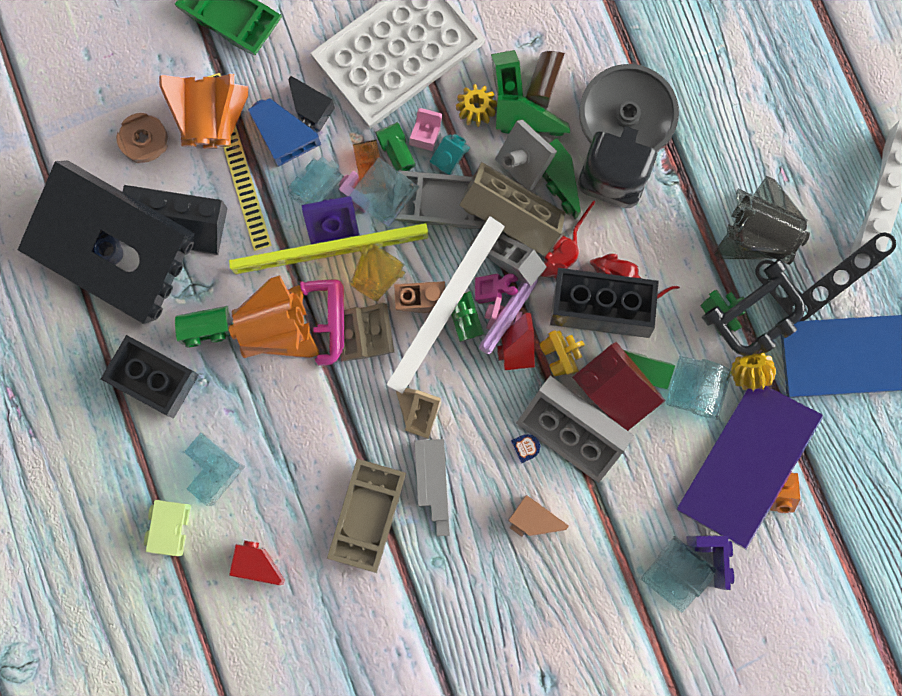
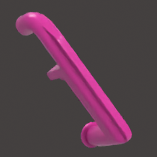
M336 279L301 281L300 288L304 295L314 291H328V324H318V327H313V332L329 333V354L317 355L315 363L318 366L331 365L338 360L344 348V286L341 281Z

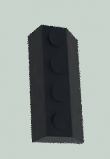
M129 185L123 186L122 192L195 233L192 239L194 244L191 251L214 255L219 254L227 214V206L222 200Z
M558 268L550 325L650 338L655 329L659 281Z

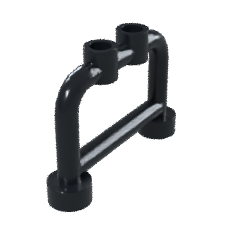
M781 259L776 260L763 270L770 280L726 313L719 306H715L701 317L707 326L713 324L730 348L739 355L751 356L760 350L765 354L777 345L774 339L782 334L784 338H787L797 331L794 324L803 317L805 302L783 272L787 267ZM780 285L794 303V312L780 320L771 330L760 335L751 345L744 346L740 344L727 324Z

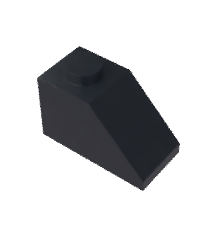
M290 76L288 81L299 120L311 129L314 128L320 132L335 109L333 100Z

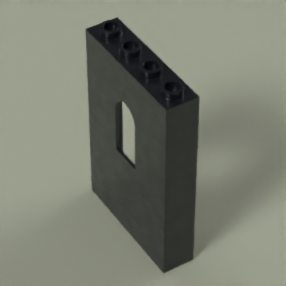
M64 160L54 162L17 250L142 324H146L160 317L163 311L161 306L164 299L168 298L173 290L171 284L174 278L182 271V261L193 247L194 242L192 239L195 233L74 163ZM101 230L130 246L138 253L139 265L134 271H125L92 252Z

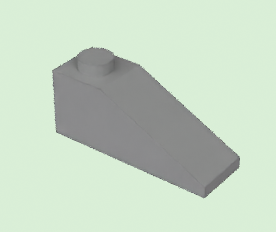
M477 234V235L474 237V239L470 242V246H472V244H473V242L475 241V239L477 238L478 234ZM503 234L499 235L487 255L489 260L509 274H514L520 281L530 286L546 268V265L534 249Z

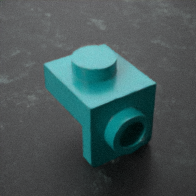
M450 134L443 137L429 162L446 174L451 175L464 153H467L470 147L465 144L466 140L461 136Z

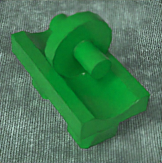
M714 290L709 293L710 297L700 306L705 313L715 306H719L726 313L742 301L744 296L736 299L733 293L730 292L725 296L730 305H727L718 290ZM737 318L727 324L728 328L734 332L742 328Z
M471 291L466 292L451 314L459 342L484 335Z

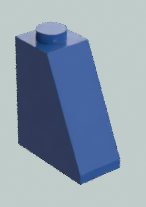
M270 98L259 100L248 109L278 167L321 145L319 136L314 130Z

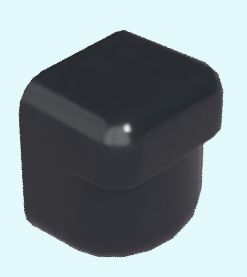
M625 126L621 137L601 131L595 132L578 179L579 189L587 196L622 208H632L638 204L657 158V152L648 146L636 143L639 130Z

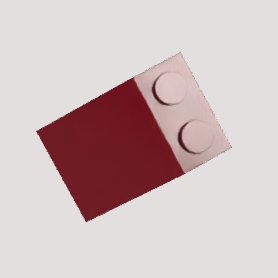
M617 342L608 346L572 377L596 405L627 431L666 401Z

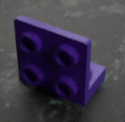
M686 536L687 546L694 547L695 552H713L714 587L722 590H731V584H734L735 577L733 568H730L729 557L733 556L732 541H729L728 536Z

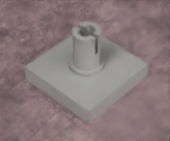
M519 120L516 121L495 160L530 191L536 187L557 151L526 122Z

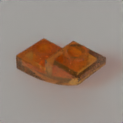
M377 139L353 144L362 194L368 195L387 191Z

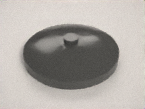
M621 64L605 69L590 81L581 99L579 119L582 131L590 144L595 132L601 131L621 137L625 126L639 130L636 143L648 146L658 153L667 145L675 132L679 119V106L674 90L659 73L637 64Z

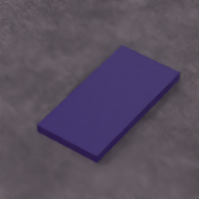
M767 386L764 387V390L759 388L754 391L747 389L678 505L677 511L720 536H728L729 541L747 550L822 421L823 414Z

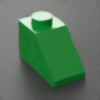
M515 50L491 54L497 97L498 94L523 96L520 61Z

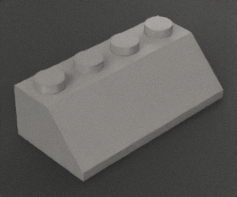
M549 376L516 422V424L598 483L623 454L634 436L552 376Z

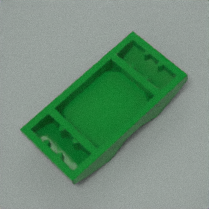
M177 0L175 3L178 9L198 24L213 30L235 47L252 55L257 54L282 18L281 14L258 0Z

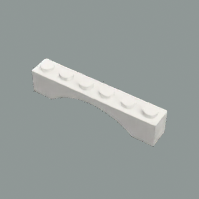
M899 120L889 130L883 149L882 165L876 189L865 219L853 242L850 255L875 235L884 232L891 234L902 199V120ZM884 236L878 238L876 241L877 249L885 252L889 239ZM864 253L858 254L854 260L855 265L858 268L867 267L870 263L869 256ZM882 261L878 263L875 267H873L869 272L879 267Z

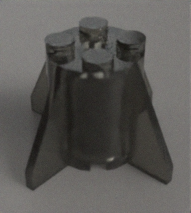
M766 175L754 194L747 193L739 188L736 191L737 206L731 216L735 218L733 226L728 224L727 234L715 250L714 256L721 259H781L783 263L790 265L800 245L804 246L810 236V232L806 231L808 220L799 211L776 179Z

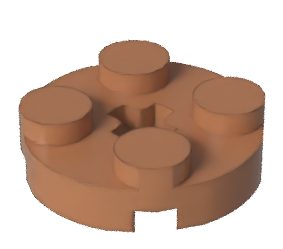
M135 113L128 116L121 123L122 127L116 136L117 144L123 154L133 162L146 163L153 161L167 150V131L156 117L154 118L146 113ZM140 133L148 135L144 143L136 141L139 139Z

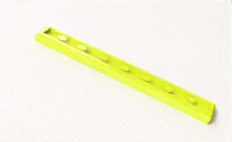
M426 223L231 259L229 260V265L234 274H242L429 238Z

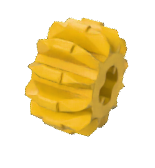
M476 84L473 85V90L465 87L463 89L464 94L457 96L459 103L456 104V110L460 111V120L467 118V125H470L472 121H476L477 127L480 126L481 120L488 124L490 122L489 116L494 117L496 115L494 108L497 107V101L493 100V91L486 93L487 87L485 85L481 90L477 89ZM473 103H478L480 108H475Z
M762 352L751 356L735 357V362L732 363L731 374L735 381V386H741L743 390L752 389L754 391L758 388L764 390L765 386H771L772 381L775 380L776 367L772 357L765 356Z

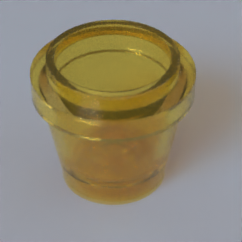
M371 243L369 247L363 245L360 250L361 256L349 284L360 293L378 302L399 278L404 277L406 271L403 269L404 263Z

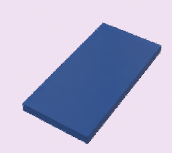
M902 315L800 321L794 324L797 331L787 338H784L782 334L780 335L786 394L789 398L902 391Z

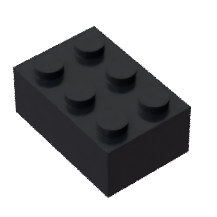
M126 335L100 380L174 419L199 374Z

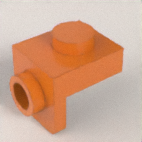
M798 473L790 474L770 508L771 511H778L779 513L795 512L800 501Z

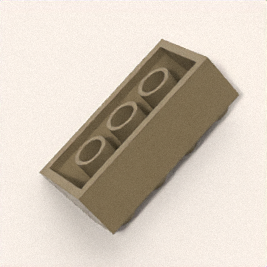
M483 162L477 168L459 204L468 214L480 217L485 223L489 216L505 226L502 231L509 238L522 242L543 256L547 255L562 233L565 218L564 211L533 192L528 191Z

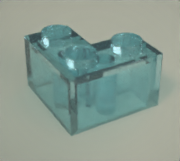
M200 433L184 452L203 468L188 486L187 490L206 506H213L245 468L242 463L204 433Z

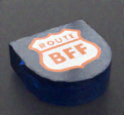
M531 434L521 435L511 440L521 464L535 458L540 452V442Z

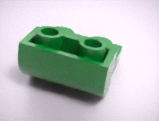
M228 306L176 315L175 332L177 342L190 348L200 346L202 341L211 340L212 343L225 341L227 336H231L229 325L233 324V319L229 316Z

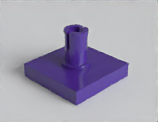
M351 196L325 199L321 202L301 205L311 245L360 236Z

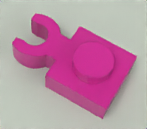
M498 273L476 277L475 301L478 304L494 302L497 297L502 298V293H507L508 295L517 294L518 290L514 286L509 287L512 282L518 281V278L514 274H507L502 278Z

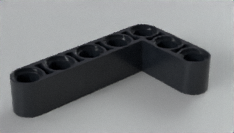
M886 232L875 235L803 293L794 285L808 308L806 315L798 322L807 320L889 256L896 248L894 236ZM883 236L891 241L890 248L885 252L879 251L876 247V241ZM860 253L867 254L870 258V263L865 268H858L855 265V257ZM763 260L756 266L755 275L762 284L770 279L764 278L760 274V268L764 264H772L774 262L772 260ZM838 270L848 272L849 279L845 284L840 285L834 281V274ZM819 286L825 287L828 290V297L822 301L816 300L813 296V290ZM776 288L769 292L788 315L793 313L794 303L789 296L780 297L776 292Z

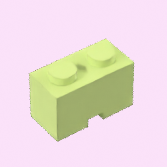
M154 501V505L150 506L148 519L151 520L150 530H147L144 536V546H147L146 552L172 556L183 555L186 535H181L182 525H188L190 504Z

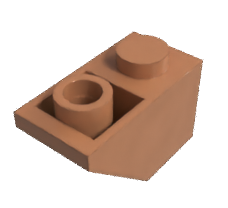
M445 281L394 284L396 310L431 313L445 290Z

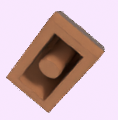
M528 495L523 498L508 519L512 524L510 529L521 537L524 533L532 536L563 531L569 527L568 524Z

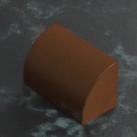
M545 51L540 54L525 98L539 106L548 108L565 53Z

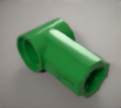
M398 122L375 132L382 150L387 153L396 174L399 171H410L416 166L411 152L406 145L405 135Z

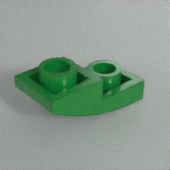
M624 350L653 386L668 390L675 365L649 358L643 354Z

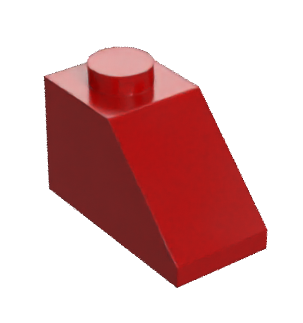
M525 313L501 337V345L497 346L498 361L503 360L505 370L535 367L534 329L531 313Z
M244 540L243 545H235L229 576L284 585L285 579L266 549L258 548V542Z

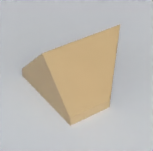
M406 388L403 394L396 391L406 426L405 431L429 439L441 405V398L410 388Z

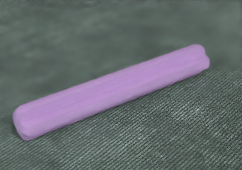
M538 279L532 286L521 282L517 288L518 293L511 297L480 343L479 349L481 351L491 354L535 288Z

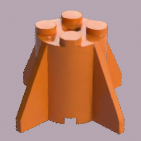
M234 74L220 77H203L200 80H195V77L159 76V87L181 133L182 147H196V144L203 145V149L231 146V135L248 98V86L234 85Z
M280 275L270 278L239 308L231 311L233 324L229 325V332L233 340L237 339L243 358L262 353L307 358L319 355V350L310 335L309 323L304 324L303 316L307 314L303 306V293L300 285L287 290Z

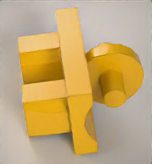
M554 330L548 333L549 337L540 342L539 345L545 355L556 351L560 360L549 364L553 375H571L579 372L575 360L582 358L579 349L585 346L583 340L575 342L573 335L565 337L568 342L567 345L561 330Z

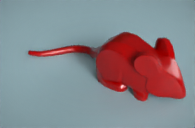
M595 201L589 205L574 227L572 240L563 235L554 245L552 253L549 252L544 257L546 268L541 273V277L556 278L558 268L567 269L576 262L579 256L577 231L595 204Z
M607 254L590 260V264L597 273L641 278L638 274V266L632 262L618 259V254ZM671 286L658 293L657 299L670 290L679 289L680 287Z

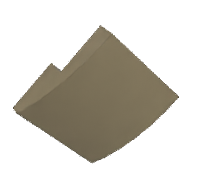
M386 303L344 310V348L340 355L341 361L359 360L394 353L388 306Z

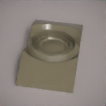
M361 459L356 460L327 559L377 573L403 488L405 472Z

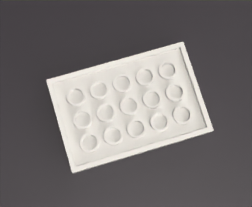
M381 0L312 51L311 56L371 129L485 44V39L452 0Z

